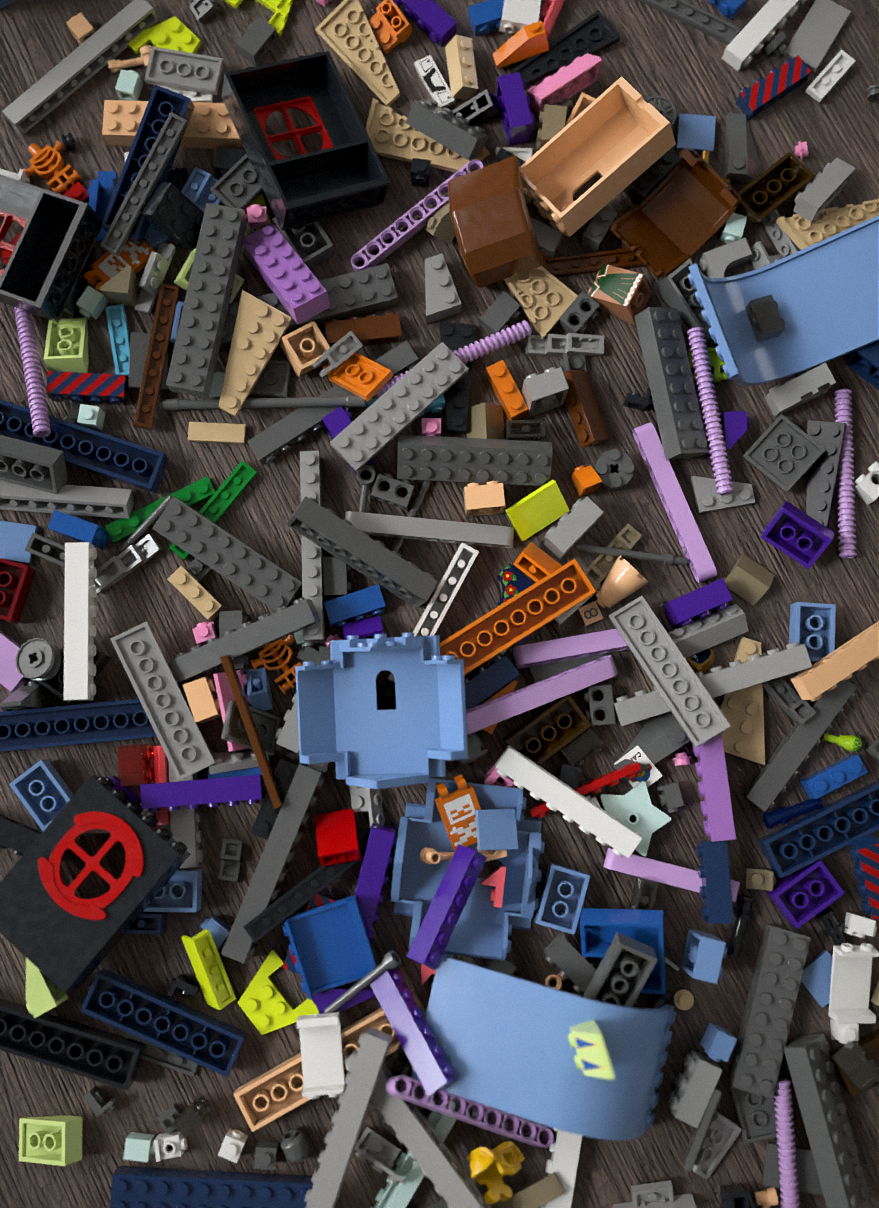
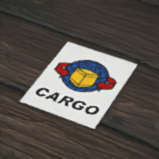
M638 745L614 763L616 765L624 759L650 766L628 780L632 787L644 781L648 788L663 776Z

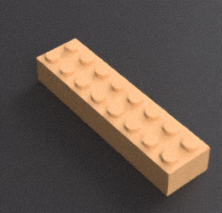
M104 100L102 135L108 146H132L148 101ZM193 102L195 107L179 148L218 149V146L244 149L224 103Z

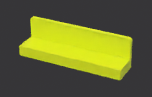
M204 929L192 938L185 935L182 936V941L207 1004L218 1010L223 1009L234 1001L236 997L210 930Z

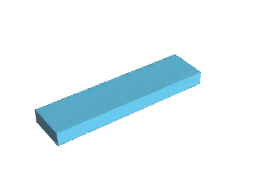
M125 305L105 307L115 372L129 378L130 334Z

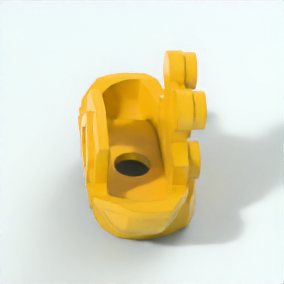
M506 1141L492 1150L487 1147H479L473 1150L467 1157L472 1172L471 1176L480 1185L486 1184L488 1191L484 1194L486 1203L493 1205L499 1200L505 1202L510 1199L513 1194L512 1190L508 1185L504 1184L502 1177L504 1175L512 1176L521 1169L520 1163L525 1159L517 1145L512 1141Z

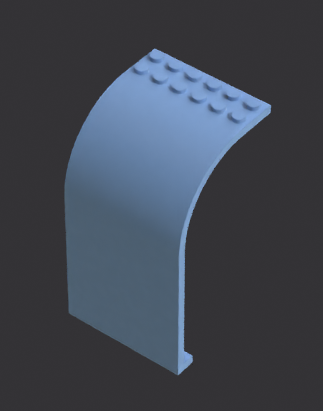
M879 215L772 264L744 274L724 278H710L702 274L697 264L689 266L691 273L688 274V278L694 289L698 290L695 292L696 299L701 307L704 308L702 314L709 326L711 325V328L708 329L711 338L715 344L718 343L719 345L715 347L718 356L722 362L725 361L726 363L722 365L724 372L729 380L733 379L739 386H754L787 378L879 341Z
M443 954L436 969L425 1022L432 1029L433 1036L437 1044L443 1049L444 1057L448 1064L452 1066L457 1079L443 1091L562 1131L599 1139L633 1140L643 1136L646 1130H650L654 1124L655 1113L652 1112L659 1100L660 1093L657 1092V1088H659L663 1081L664 1073L661 1072V1068H663L667 1061L668 1052H665V1049L671 1042L672 1032L669 1029L675 1022L676 1012L673 1011L674 1005L667 1003L659 1009H639L601 1002L453 958L452 955ZM592 1020L595 1021L602 1034L615 1079L610 1080L584 1075L582 1068H577L574 1056L578 1054L576 1047L571 1048L568 1034H571L569 1027ZM413 1069L411 1078L420 1081L418 1075Z

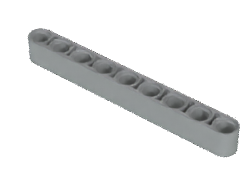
M348 511L345 514V519L351 522L354 528L363 530L368 535L456 544L463 542L466 545L513 548V527Z

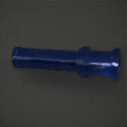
M820 797L809 799L787 808L780 806L777 810L770 813L764 812L762 813V818L765 826L770 830L775 825L787 824L792 818L821 809L823 804H819L822 803Z

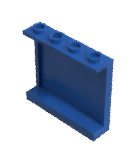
M355 895L291 915L285 919L283 931L285 936L290 938L289 950L291 955L296 957L295 969L297 974L302 976V991L304 994L307 993L309 1000L312 999V994L361 979L377 967Z

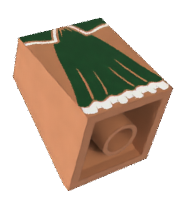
M604 264L602 269L598 271L596 280L588 291V296L600 304L599 309L635 326L634 316L645 309L652 295L644 274Z

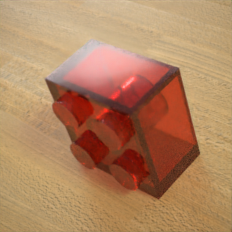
M151 745L117 746L120 786L153 783L154 767L152 768V760L154 759V750L151 748Z

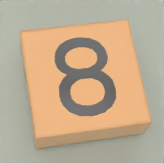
M596 601L578 608L585 627L603 619Z

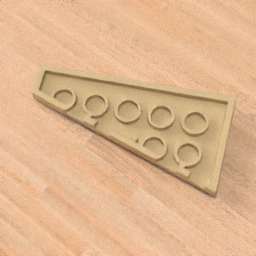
M344 0L315 31L386 107H390L401 96L359 0Z
M373 98L365 129L378 156L412 163L413 158L431 160V167L455 173L471 161V159L467 160L406 124L407 117L395 113L392 108L383 106L378 100Z
M879 199L864 201L860 205L848 204L843 208H826L813 222L799 214H794L789 218H785V216L778 217L776 223L798 248L803 250L878 216Z
M542 266L504 279L542 340L555 326L560 316L578 297L577 294Z
M244 290L241 293L218 406L237 417L292 321V317Z
M741 637L734 661L741 660L742 663L748 661L749 656L761 655V642ZM759 683L724 694L719 709L731 726L722 732L724 752L765 765L763 686Z

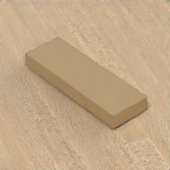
M189 422V442L245 444V424Z

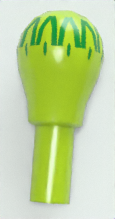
M824 733L822 740L836 743L850 752H857L862 746L861 739L856 735L836 736Z

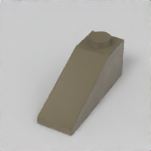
M448 201L429 219L426 231L451 244L455 232L450 218Z

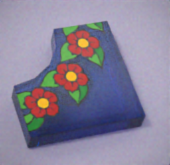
M511 563L497 576L502 586V596L498 605L500 606L533 585Z

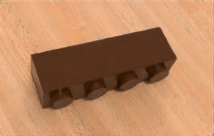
M386 313L384 316L368 315L366 318L349 317L347 320L331 319L329 322H324L326 341L330 347L351 330L363 346L402 342L399 314Z
M585 369L569 370L564 374L569 388L565 402L581 448L598 446L609 440V436Z

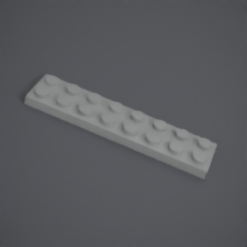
M441 342L330 441V445L357 472L466 374L469 368Z
M643 596L609 615V619L695 748H698L731 727Z
M146 621L111 638L110 640L178 781L214 764V758L148 622Z

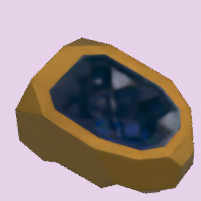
M708 648L687 657L686 661L694 673L703 671L704 674L711 667L715 659L714 652Z

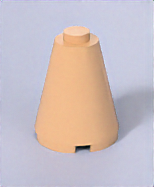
M620 555L596 593L598 598L596 602L603 608L606 606L611 608L646 585L648 581Z

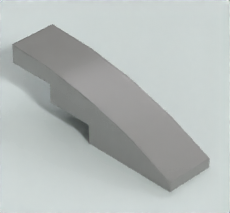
M568 333L567 335L547 334L543 340L539 335L526 336V355H603L604 336Z
M149 533L137 544L130 545L121 554L113 556L97 569V576L94 578L97 594L123 579L163 549L153 534Z

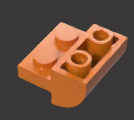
M384 0L375 8L378 12L368 20L376 41L386 54L400 42L404 44L412 32V26L393 0Z

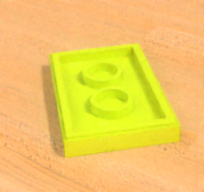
M551 480L505 511L520 540L523 542L570 510L556 481Z

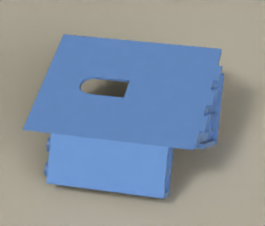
M402 633V637L387 638L386 634H374L373 639H359V635L347 636V640L330 641L331 660L321 661V665H315V661L303 662V666H295L300 763L316 764L335 761L336 779H346V785L382 789L429 783L430 777L446 776L445 760L468 758L463 659H455V655L440 656L439 635L414 637V633ZM383 670L392 672L395 678L396 709L378 710L376 678L378 673Z
M429 778L426 805L406 803L405 817H400L393 868L391 901L395 902L393 914L413 917L409 949L451 860H444L437 864H426L420 860V852L425 847L433 848L439 853L454 852L434 799L440 797L436 788L437 784L443 782L448 793L458 790L455 781ZM466 782L467 785L471 784L473 786L481 810L515 809L518 849L506 850V857L494 859L506 866L502 908L494 907L493 901H490L491 889H495V886L480 885V881L484 878H477L444 953L505 961L506 952L510 953L511 940H508V936H511L512 928L530 931L534 910H538L539 898H535V889L537 882H541L542 870H538L540 853H544L545 844L541 841L540 833L542 819L524 817V811H521L526 808V797H523V789ZM478 842L468 846V848L477 851L476 846H478Z

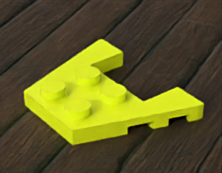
M243 0L223 1L237 9ZM256 0L275 13L268 24L276 28L277 36L280 38L293 0Z
M176 16L142 31L128 43V47L136 55L140 53L141 47L150 43L158 48L196 54L201 45L200 39Z
M275 949L271 950L238 1001L239 1006L261 1035L297 1022L298 1016L319 1014L313 998L310 1000L307 998L294 1009L269 977L284 964V960Z

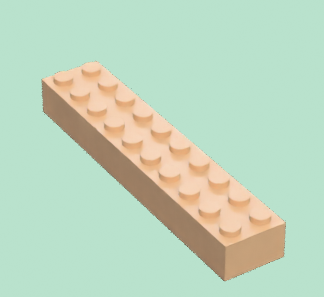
M411 990L414 997L413 999L417 1007H419L423 1012V1018L425 1020L426 1012L423 1009L414 990ZM382 1007L341 1030L344 1079H346L348 1074L344 1061L361 1046L358 1044L362 1032L365 1033L370 1027L393 1036L387 1056L402 1048ZM301 1053L236 1089L233 1095L252 1132L310 1100L308 1096L302 1097L304 1085Z

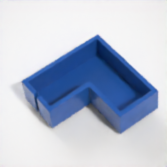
M582 908L580 917L582 956L604 957L617 932L654 948L658 959L640 993L666 994L663 910Z

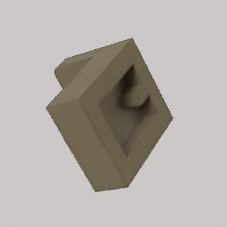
M745 868L744 888L773 891V887L776 885V876L773 875V871Z

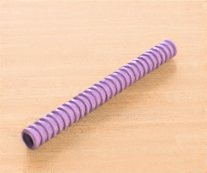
M14 307L33 434L36 437H46L51 434L33 314Z
M524 320L522 324L512 325L511 328H506V331L503 329L501 333L491 334L490 337H485V340L475 341L474 344L466 345L464 349L459 348L458 351L454 350L453 353L464 364H467L468 361L472 362L473 359H478V356L483 357L484 354L488 355L489 352L497 351L500 347L504 348L505 345L509 346L510 343L513 344L515 341H520L521 338L525 339L526 336H531L530 325ZM401 373L399 377L396 375L394 379L391 378L375 394L376 399H379L405 374Z
M695 327L687 331V335H689L688 340L691 341L689 343L690 351L693 352L691 357L694 358L692 360L694 363L693 368L696 369L694 371L695 375H697L695 379L698 380L696 384L699 386L697 389L700 392L698 395L701 397L700 403H702V414H704L703 420H705L707 442L710 443L708 448L711 449L709 453L712 454L710 459L713 460L711 465L714 466L712 470L715 471L713 476L716 477L714 481L717 483V494L726 495L734 491V488L731 487L733 482L730 481L732 477L729 476L731 471L728 470L730 465L727 464L729 462L726 459L728 455L725 453L727 449L724 447L725 442L723 441L724 436H722L723 430H721L720 413L717 412L719 408L716 407L718 402L715 401L717 396L714 395L716 391L713 390L715 385L712 384L714 380L711 378L713 376L712 373H710L712 369L709 367L711 364L708 361L709 356H707L708 350H706L707 345H705L704 328Z
M839 389L834 392L836 396L834 398L836 402L835 413H837L835 415L837 419L835 422L847 424L837 478L839 482L837 484L839 488L837 489V493H839L837 495L839 499L837 501L839 505L837 510H839L838 516H840L838 518V522H840L838 524V528H840L838 530L840 534L838 536L840 540L838 545H840L839 551L841 553L839 557L854 558L857 556V553H855L856 547H854L856 545V541H854L856 539V535H854L856 533L854 529L856 527L854 523L856 518H854L855 512L853 511L855 510V506H853L855 504V500H853L855 498L853 494L855 492L853 488L855 483L852 482L854 481L852 476L854 475V471H852L854 469V465H852L854 463L852 459L854 457L852 453L854 449L852 448L853 442H851L853 440V436H851L853 434L851 430L853 428V425H851L853 422L851 417L853 415L850 413L852 412L850 407L852 406V402H850L852 400V396H850L852 391L849 389Z
M777 1078L774 1090L776 1092L774 1093V1098H776L774 1104L776 1105L775 1111L777 1112L775 1113L777 1118L775 1122L778 1125L776 1126V1131H778L776 1137L779 1138L777 1140L779 1145L777 1147L779 1151L778 1157L780 1158L778 1164L781 1165L779 1166L780 1184L782 1185L780 1186V1191L782 1192L780 1196L782 1198L781 1204L783 1205L781 1208H799V1188L797 1187L798 1181L796 1180L798 1178L796 1173L797 1161L795 1160L797 1157L794 1153L796 1151V1147H794L796 1143L793 1140L795 1138L793 1133L795 1129L792 1126L794 1125L792 1120L794 1114L791 1113L793 1112V1107H791L793 1101L790 1100L792 1098L790 1093L792 1088L790 1087L791 1081L785 1078Z

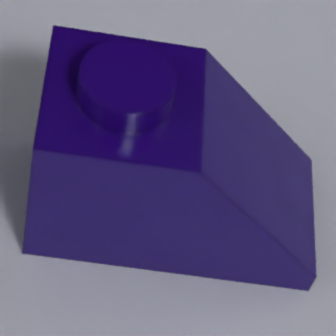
M746 411L723 412L721 414L722 436H724V447L727 449L725 453L749 429L750 419L747 417Z

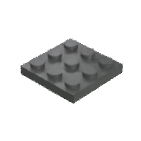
M781 414L743 455V459L787 494L826 449Z

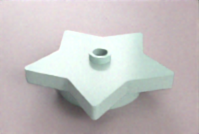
M641 781L624 795H599L606 812L640 834L642 840L635 850L645 857L652 833L671 821V817L652 805L646 783ZM631 815L636 816V820L634 823L630 822L629 817Z

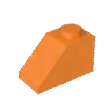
M581 465L575 468V472L571 476L580 497L596 491L602 483L601 478L591 465L587 467Z

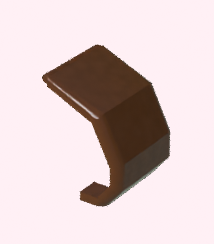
M689 147L683 148L679 153L682 158L669 176L641 204L615 220L610 229L631 252L635 253V256L645 266H648V269L657 278H663L689 259L730 218L742 200L741 196L697 152Z
M513 155L505 158L500 162L471 171L448 182L450 218L462 259L468 274L477 287L498 282L547 263L548 256L546 250H541L532 226L523 194L520 163L516 156Z

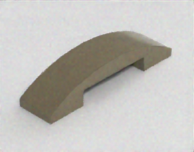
M628 523L607 547L630 550L642 535ZM600 554L584 571L594 589L608 575L618 556Z
M554 1172L512 1194V1197L505 1202L499 1200L497 1203L490 1205V1207L538 1208L563 1194L564 1190Z

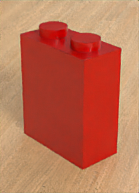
M342 809L337 812L322 813L321 815L314 816L318 857L322 867L361 859L357 821L353 809Z

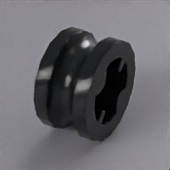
M68 133L67 136L61 134L65 150L69 151L71 148L76 150L72 134Z

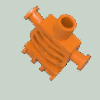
M57 140L53 148L47 145L43 149L37 143L31 144L28 151L34 156L29 160L32 166L28 169H23L29 179L35 173L41 179H51L47 184L53 192L58 194L64 191L67 192L69 184L73 186L74 182L82 179L70 164L62 169L64 160L60 152L62 149L65 150L61 142Z
M289 635L284 641L280 639L264 646V649L258 653L260 658L256 660L251 659L255 670L261 665H264L270 671L282 669L284 674L274 681L278 684L286 679L287 682L283 685H278L284 695L290 688H295V666H303L299 662L291 669L288 667L293 657V651L289 646L294 641L296 642L292 635ZM287 651H288V657H287V659L284 661L283 657L286 655V653H287ZM269 657H273V658H274V659H271V660H265V658H269ZM277 663L278 666L269 667L268 664ZM293 674L295 678L290 680L288 676Z

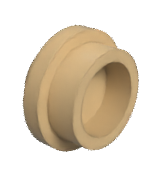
M681 989L674 994L673 1001L678 1009L688 1010L692 1007L694 998L688 990Z

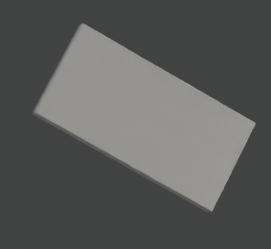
M816 0L783 56L793 59L799 55L808 68L815 72L851 11L831 0Z
M152 47L145 82L146 84H156L158 86L217 95L224 59Z

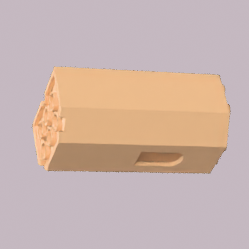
M621 76L520 166L523 192L528 198H532L534 204L539 209L540 215L544 219L548 218L550 220L549 224L552 228L558 229L561 233L570 237L676 144L670 122L650 103H646L642 95ZM598 172L602 178L574 201V193Z

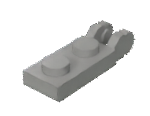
M351 330L326 350L312 366L314 368L318 367L326 359L330 365L320 372L319 375L323 377L360 349L363 344Z

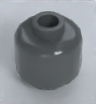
M296 1129L286 1132L282 1137L280 1145L287 1160L290 1162L304 1161L311 1147L304 1132Z

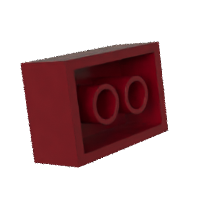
M0 558V619L16 624L19 623L36 569Z

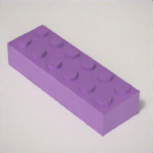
M273 223L244 237L242 248L246 258L297 324L331 307L326 289Z
M721 733L698 748H695L693 745L694 755L698 757L699 761L695 763L696 773L698 777H701V782H698L699 794L704 798V801L700 802L703 817L706 816L707 820L703 821L704 832L706 836L710 837L711 842L736 839Z

